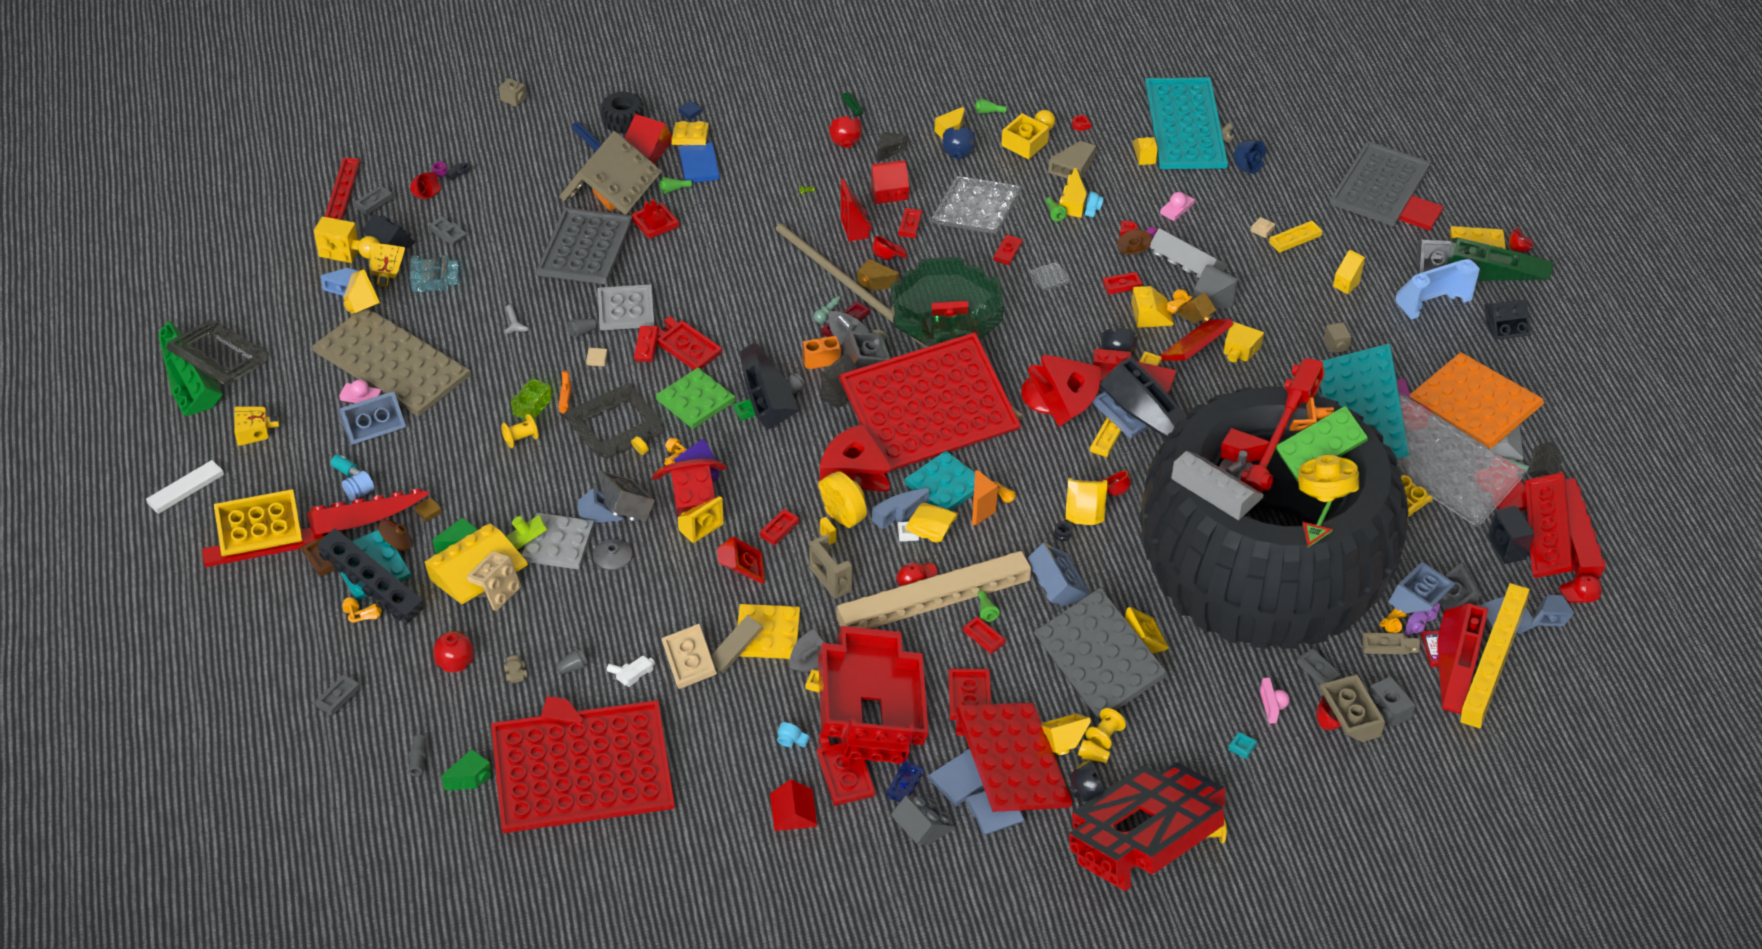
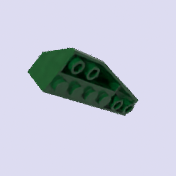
M1457 237L1451 239L1445 265L1469 259L1480 268L1477 281L1550 280L1554 262Z

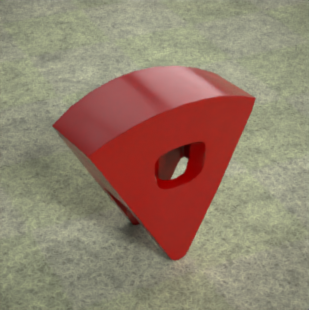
M1043 355L1041 357L1042 366L1031 365L1028 367V373L1054 420L1060 427L1072 420L1092 403L1099 390L1101 367L1070 359Z
M861 424L840 433L828 445L820 463V481L832 473L842 472L852 481L858 483L862 490L888 492L890 484L884 473L890 472L891 466L865 426Z

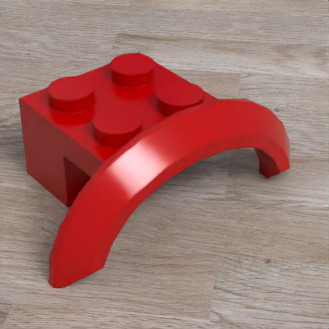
M715 459L680 461L659 468L653 474L651 480L661 479L664 475L671 473L676 515H679L715 498L710 467L720 471L727 470V466Z

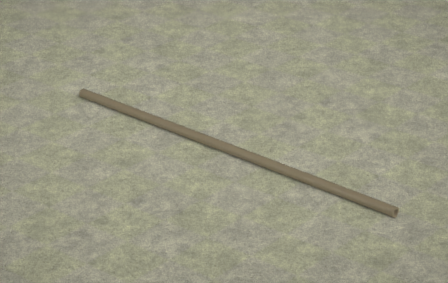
M781 223L777 225L776 231L922 347L926 348L935 345ZM1012 406L1018 421H1021L1023 414Z

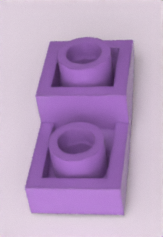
M1437 603L1431 610L1414 612L1408 620L1405 634L1408 636L1424 630L1426 621H1432L1437 618L1440 604Z

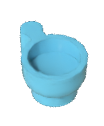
M1090 191L1084 215L1094 217L1095 210L1101 209L1103 197Z
M780 723L778 743L786 747H792L794 743L801 747H806L810 739L809 735L802 733L793 724Z

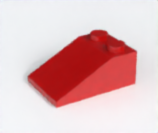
M841 179L840 219L848 242L868 239L869 231H871L870 220L867 221L866 209L862 208L861 202L845 179Z

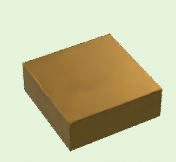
M431 497L414 506L415 512L425 522L442 513L441 508Z

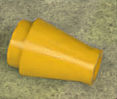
M1084 739L1078 752V756H1081L1082 759L1103 762L1105 764L1110 754V751L1105 750L1093 741H1086Z

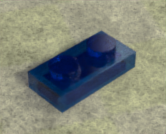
M904 761L888 788L886 797L901 802L906 795L911 796L923 775L924 768Z

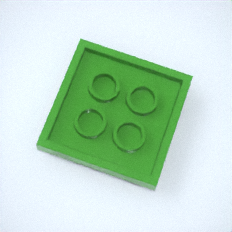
M696 368L656 394V400L694 429L734 403L735 396L701 369Z

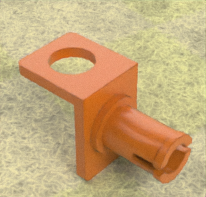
M1310 398L1306 404L1308 419L1293 420L1290 425V431L1304 430L1310 427L1317 420H1322L1334 413L1332 412L1334 408H1316L1314 398Z

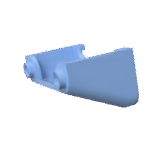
M1465 259L1416 274L1398 290L1396 302L1410 319H1415L1419 317V310L1422 309L1423 301L1448 294L1451 299H1455V296L1461 297L1464 303L1471 301L1480 268L1473 261Z

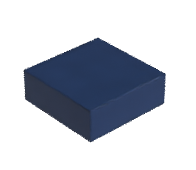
M688 101L679 107L678 111L691 120L702 113V107L692 101Z

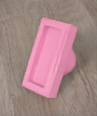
M1182 192L1173 193L1170 197V202L1161 209L1160 214L1175 221L1194 205L1195 199Z
M359 379L355 380L352 384L346 383L339 397L341 401L358 403L382 395V390L369 387L366 381Z
M1263 678L1260 694L1269 724L1277 723L1279 710L1285 709L1290 702L1289 695L1283 690L1274 691L1270 678Z

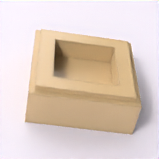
M589 348L586 364L590 366H605L607 349Z

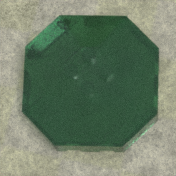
M960 257L922 259L918 262V267L915 270L911 268L902 276V281L899 283L894 282L891 285L890 303L894 327L928 347L974 332L980 341L1003 321L1004 301L999 279L994 276L990 279L985 276V271L974 265L971 267L965 265L964 259ZM968 301V314H959L953 317H946L945 315L932 316V303Z

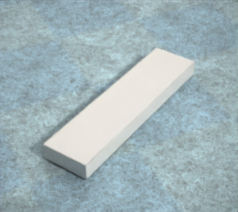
M211 460L146 499L147 504L159 514L223 476V470Z

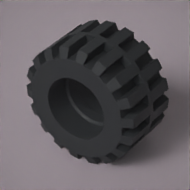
M614 92V94L608 95L602 101L603 125L606 126V129L611 130V132L615 131L619 134H626L635 114L644 117L642 98L638 97L637 94H632V92Z

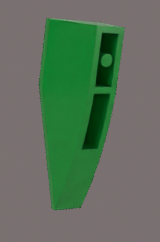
M168 321L161 328L158 336L173 397L182 414L186 417L213 408L223 395L222 391L195 348L171 321Z

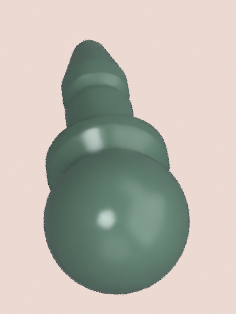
M840 296L833 298L826 307L821 306V309L816 310L814 320L818 323L826 322L829 311L838 304Z

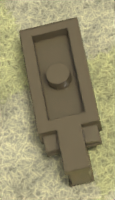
M1404 633L1362 634L1364 654L1417 653L1420 649L1419 638H1408L1404 636Z

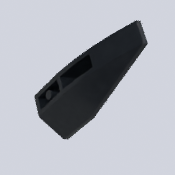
M754 342L741 350V365L745 384L756 418L768 430L799 412L790 384L760 346Z
M1132 357L1117 364L1100 383L1099 387L1125 412L1165 438L1169 432L1172 433L1178 420L1186 419L1185 415L1166 391Z

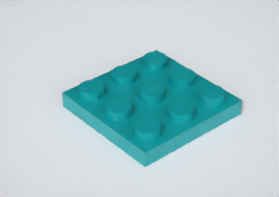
M945 451L905 478V485L912 490L927 488L930 490L929 504L952 511L974 495L975 472Z
M379 530L352 541L399 581L411 577V573L397 549L383 539ZM340 573L355 600L359 601L368 597L364 594L361 587L357 584L353 585L344 573ZM367 576V577H365V578H366V579H371V578H373V577H372V576Z

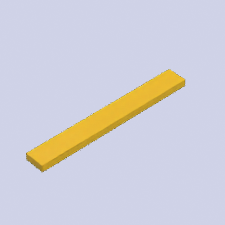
M1145 351L1139 362L1159 366L1162 357ZM1108 417L1090 446V452L1108 457L1122 432Z

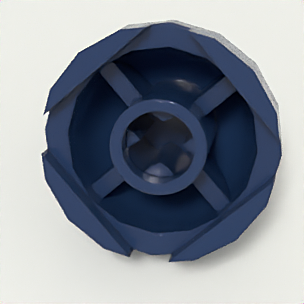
M953 127L944 131L942 145L948 155L955 159H961L973 152L976 143L973 131L964 127H960L959 130H954Z
M1253 139L1242 141L1234 151L1236 166L1241 171L1249 174H1256L1263 167L1264 162L1262 159L1263 156H1266L1264 143Z

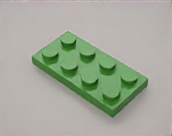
M1344 406L1278 444L1276 450L1298 481L1299 468L1305 462L1323 455L1340 457L1368 441V437L1347 407Z

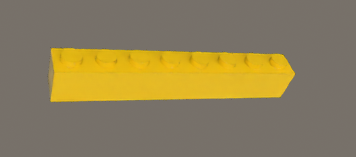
M1509 584L1463 705L1461 723L1481 729L1527 606L1530 589Z

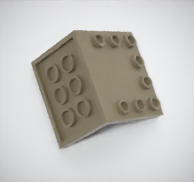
M613 131L559 197L563 201L568 196L572 198L578 191L577 189L581 188L586 182L626 215L662 170L618 133Z

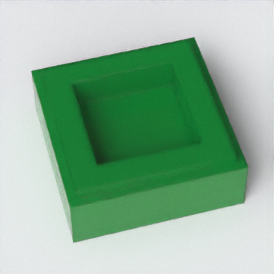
M750 399L733 404V409L740 421L756 416Z

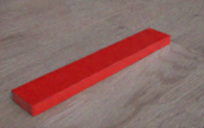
M359 158L342 159L325 217L344 220L361 164Z
M311 528L301 529L302 541L227 556L221 555L220 545L203 548L204 566L206 568L301 549V546L323 537V534L313 535Z

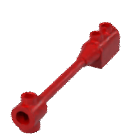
M1305 358L1301 361L1300 365H1293L1292 375L1294 378L1293 380L1287 379L1285 382V390L1288 394L1285 411L1259 465H1252L1249 471L1244 470L1241 474V481L1260 493L1263 489L1270 490L1272 486L1273 475L1266 468L1292 413L1302 402L1307 403L1310 398H1314L1325 375L1323 361Z

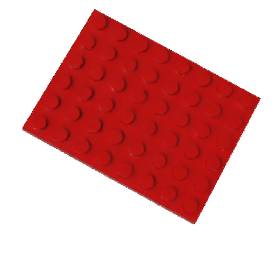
M975 332L846 372L839 376L860 425L863 424L883 453L891 466L890 472L939 456L945 451L952 452L1019 430L1021 427Z
M658 700L577 711L583 718V723L552 721L548 718H541V716L491 723L502 834L675 809Z

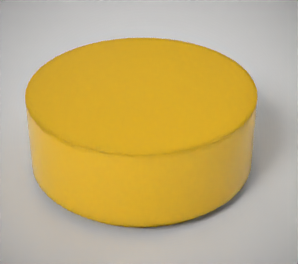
M636 436L631 440L633 447L641 455L649 451L647 444L640 437Z

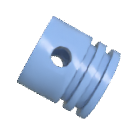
M364 470L342 481L343 489L351 501L374 491L373 482Z

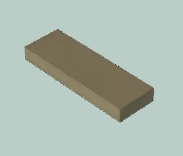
M747 615L711 655L715 668L724 674L764 628Z

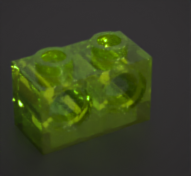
M531 378L511 400L513 415L526 420V415L529 414L534 420L552 399L551 385Z

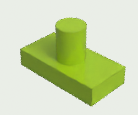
M540 515L527 523L521 516H518L512 521V525L516 530L507 535V539L518 550L545 532L547 527Z

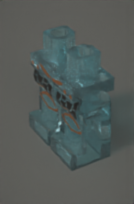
M447 255L442 256V258L433 257L432 259H419V256H411L410 284L412 292L436 291L442 288L443 291L449 290V285L458 284V260L448 261Z

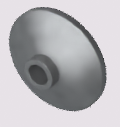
M618 539L605 540L599 543L593 551L594 562L605 570L622 569L630 563L633 556L629 544Z

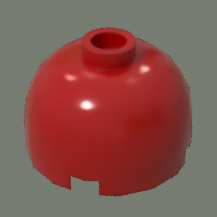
M849 116L839 117L831 121L832 125H828V130L833 143L844 148H850L855 145L862 136L861 121L855 117V120H852Z
M459 631L446 632L434 643V661L437 667L443 668V671H463L466 669V665L474 661L475 652L473 644L465 634Z

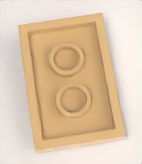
M700 624L661 638L678 689L717 674Z

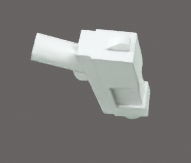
M641 656L630 665L624 664L622 667L608 664L607 671L616 674L617 680L623 683L624 686L630 687L641 676L653 671L655 662L652 658L647 659Z

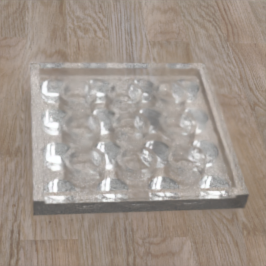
M956 176L932 216V223L998 234L1021 193V186Z

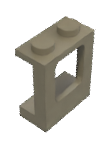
M827 534L811 541L810 569L834 599L851 592V563L848 560L839 565L835 563L829 555V537ZM823 565H824L825 568H826V574H825V572L821 569V566H823Z

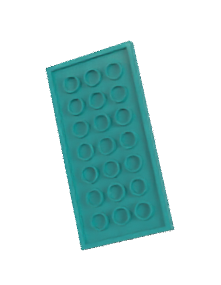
M1211 77L1145 78L1153 134L1157 145L1159 168H1227L1228 161Z
M1390 344L1323 360L1325 375L1321 381L1322 397L1339 402L1340 406H1346L1347 409H1351L1363 416L1365 424L1373 426L1383 435V444L1392 449L1397 459L1410 456Z

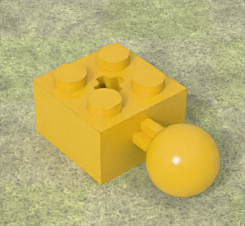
M1041 110L1033 119L1021 113L1002 130L1001 146L1030 159L1048 143L1049 130L1055 125L1054 114L1049 110Z
M321 217L314 229L318 255L323 258L352 263L359 252L364 258L369 259L370 243L380 244L379 240L373 236H366L359 241L354 222Z

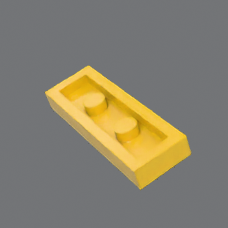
M1313 221L1270 237L1269 243L1280 253L1322 236V230Z

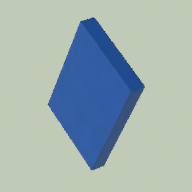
M712 142L706 143V145L679 146L685 180H691L692 183L719 180Z

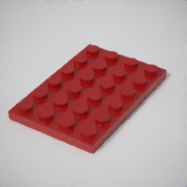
M1034 703L958 705L956 713L992 812L1071 807L1072 799L1050 743L1041 727L1042 722Z

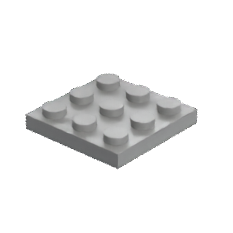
M651 284L597 288L600 330L654 326Z
M536 513V516L540 515L543 518L547 530L525 544L522 557L530 563L580 570L594 528V521Z

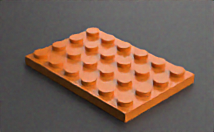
M1462 352L1409 395L1414 404L1426 406L1429 409V413L1489 449L1494 447L1544 404L1543 398Z

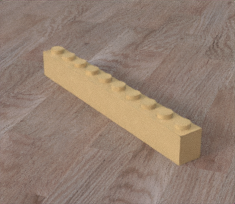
M1022 551L1010 553L1003 557L973 564L966 568L956 569L949 573L936 575L929 579L919 580L912 584L899 586L892 590L882 591L872 596L843 603L837 606V620L840 626L871 629L977 597L980 591H985L987 594L1030 581L1031 567Z

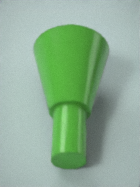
M980 98L979 101H976L975 110L978 111V114L1005 113L1006 106L996 105Z
M663 177L659 182L660 190L664 194L683 187L692 186L691 180L680 181Z
M1051 197L1046 198L1045 201L1049 206L1051 219L1056 222L1063 220L1066 217L1067 210L1054 202Z
M980 591L978 593L980 599V618L985 622L994 621L999 616V609L988 599L985 591Z

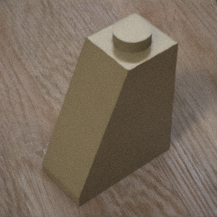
M1079 141L1049 159L1048 173L1068 179L1069 174L1072 175L1074 168H1077L1082 180L1095 159L1096 145Z

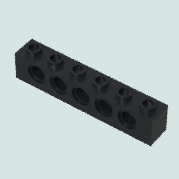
M336 528L318 542L319 556L324 561L328 560L333 564L337 572L344 573L353 585L357 584L361 587L366 596H372L382 609L390 611L397 621L401 620L407 625L423 610V599ZM372 576L373 578L366 579L365 577ZM381 588H386L387 590H386V591H381L380 589H381ZM396 600H401L402 602H401V603H395L394 601H396Z

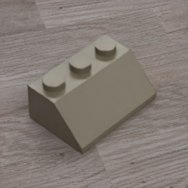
M1358 675L1320 684L1319 688L1348 736L1361 742L1381 737L1385 721Z

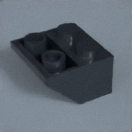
M374 213L362 230L368 236L377 238L381 244L407 248L415 243L410 238L411 234L396 222H391L384 215L378 216Z
M1527 300L1484 305L1486 323L1495 340L1531 335Z

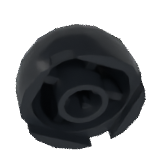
M1117 328V331L1111 332V329H1107L1101 334V346L1105 350L1131 352L1132 356L1137 349L1138 336H1135L1136 333L1129 329Z
M1089 760L1078 765L1072 772L1071 780L1073 785L1069 787L1075 798L1080 796L1084 802H1088L1105 791Z

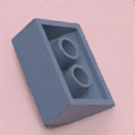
M394 391L337 409L343 429L351 445L406 427Z
M1043 543L1027 558L1031 564V570L1038 576L1039 584L1047 592L1046 596L1052 603L1065 606L1081 601L1090 595L1088 588L1067 553Z
M1421 562L1397 585L1388 602L1404 613L1431 610L1456 583L1424 562Z

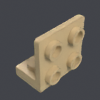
M494 551L466 576L470 583L484 588L491 607L495 611L521 588V583L510 557Z

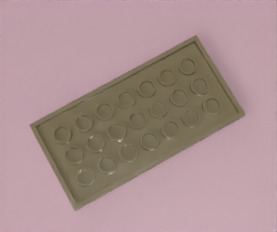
M369 308L355 313L312 346L315 353L355 378L366 381L368 386L381 389L382 394L394 391L398 404L418 417L471 376L468 368Z

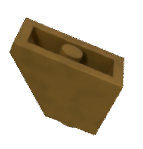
M868 259L857 271V284L871 291L897 288L899 286V272Z
M1204 292L1176 311V314L1195 324L1201 320L1204 323L1212 318L1211 313L1216 311V308Z

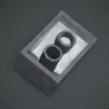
M600 470L599 478L605 505L611 510L610 513L617 517L627 516V518L636 522L638 520L646 521L655 500L633 479Z

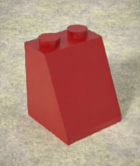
M635 114L624 137L629 144L653 164L658 161L672 143V135L666 123Z

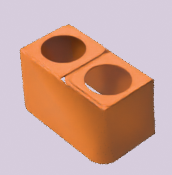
M837 336L802 341V360L804 366L807 369L840 364L841 347Z

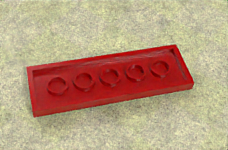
M1561 472L1525 480L1528 525L1534 531V537L1530 546L1532 575L1534 579L1574 571L1564 473Z

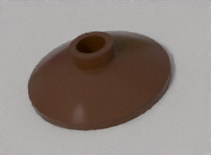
M1129 231L1118 239L1117 248L1124 254H1138L1150 247L1152 238L1146 231Z
M382 520L379 523L378 529L381 536L391 546L403 551H407L413 546L412 537L405 526L392 520Z

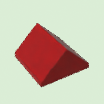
M790 779L770 793L774 831L817 827L813 791L811 788Z

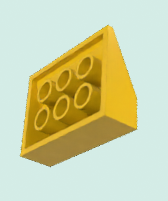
M293 489L214 504L222 556L302 541Z
M490 523L473 534L466 536L456 544L449 546L439 554L432 556L425 561V566L429 578L434 584L460 604H464L485 591L483 587L470 583L466 576L492 551L509 556L516 572L527 566L528 563L506 536Z

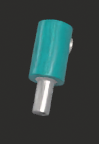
M336 454L331 460V466L348 477L361 472L357 470L358 467L355 463L340 454Z

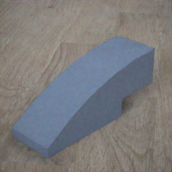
M925 488L905 492L879 503L872 508V522L881 529L886 528L896 519L899 522H905L914 514L921 503L929 504L930 490Z

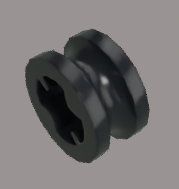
M1059 522L1055 525L1054 536L1057 540L1067 541L1071 538L1072 526L1069 523Z

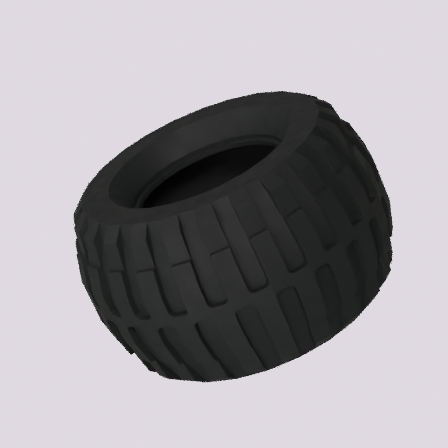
M1280 386L1265 388L1247 387L1238 389L1235 393L1231 394L1221 393L1210 398L1208 404H1197L1188 412L1186 419L1178 420L1172 433L1169 432L1148 468L1140 512L1141 533L1146 558L1151 562L1152 573L1155 575L1163 595L1172 598L1173 606L1182 616L1192 617L1194 624L1206 632L1213 631L1221 634L1222 639L1232 643L1237 641L1250 643L1251 647L1266 649L1267 646H1279L1281 649H1297L1300 643L1305 642L1313 645L1325 642L1329 634L1339 635L1348 630L1353 622L1359 620L1386 591L1388 583L1399 566L1406 540L1407 518L1409 514L1405 487L1402 484L1401 472L1397 467L1395 454L1389 446L1383 444V435L1373 426L1365 424L1363 422L1364 417L1351 409L1348 410L1368 437V441L1340 457L1349 459L1357 465L1359 489L1332 500L1321 526L1333 529V531L1309 548H1307L1303 526H1278L1262 523L1246 516L1237 520L1172 479L1174 461L1186 451L1196 453L1219 467L1224 460L1220 458L1222 442L1231 428L1270 442L1285 411L1288 395L1285 388ZM1317 395L1314 396L1316 408L1333 407L1334 411L1332 412L1342 408L1338 404L1339 402ZM1302 402L1292 413L1278 444L1303 431H1290V425L1293 420L1308 419L1307 403ZM1275 449L1266 468L1273 475L1272 486L1270 490L1263 489L1261 492L1264 494L1263 498L1253 507L1283 510L1299 516L1311 524L1317 525L1327 502L1319 501L1317 498L1309 496L1299 489L1298 481ZM1261 460L1252 461L1251 463L1253 465H1259Z

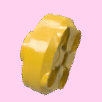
M1323 455L1309 460L1300 466L1298 485L1299 489L1309 496L1315 497L1319 501L1329 502L1335 498L1357 491L1359 489V472L1357 465L1349 459L1335 455Z
M842 472L832 473L818 482L825 510L832 519H835L847 528H851L866 517L865 497L858 483L852 481Z

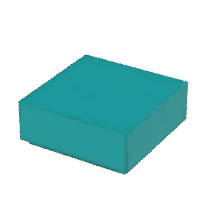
M1238 732L1230 743L1228 750L1247 759L1256 747L1257 740Z

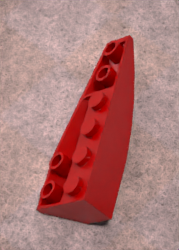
M422 488L410 490L411 494L403 495V492L391 493L392 497L384 498V495L372 497V501L365 502L364 498L352 500L353 504L345 505V502L331 504L330 508L327 509L325 505L311 508V511L306 513L313 535L329 533L334 528L338 531L346 530L394 515L428 496L429 492H423Z
M1468 603L1444 610L1437 638L1439 681L1443 710L1462 714V708L1469 692L1488 613L1487 608Z

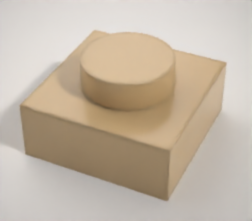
M1260 217L1252 225L1251 232L1267 238L1275 229V223Z

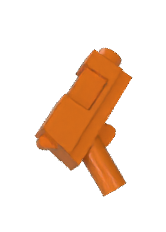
M567 370L562 371V387L559 400V412L563 414L569 412V400H571L572 383L569 380V371Z

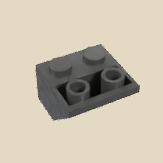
M906 795L891 814L916 844L930 845L955 828L950 822V817L937 808V803L930 797L923 798Z

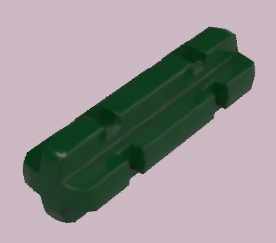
M849 92L842 93V100L856 116L862 115L863 108Z

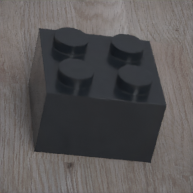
M1517 505L1495 510L1488 538L1504 564L1526 560L1534 537L1533 528L1528 525L1524 514L1520 512Z

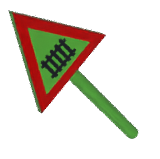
M1332 501L1327 502L1317 525L1303 522L1307 548L1333 531V529L1321 526Z

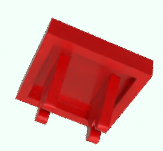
M651 199L650 204L646 201L643 210L631 214L633 222L648 239L679 227V221L662 202L656 204L654 199Z

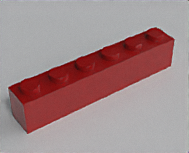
M1575 478L1566 479L1576 577L1579 575H1592L1600 579L1602 572L1606 568V563L1601 557V548L1596 542V533L1591 527L1590 515H1587L1586 503L1581 498V488L1577 486Z

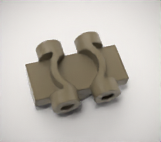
M517 655L507 657V664H503L505 672H509L505 674L507 682L516 683L524 681V678H527L526 670H522L525 669L524 660L520 661Z

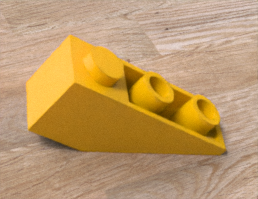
M1074 168L1072 175L1069 174L1068 185L1064 187V196H1061L1059 205L1067 210L1066 215L1081 218L1086 204V191L1077 168Z

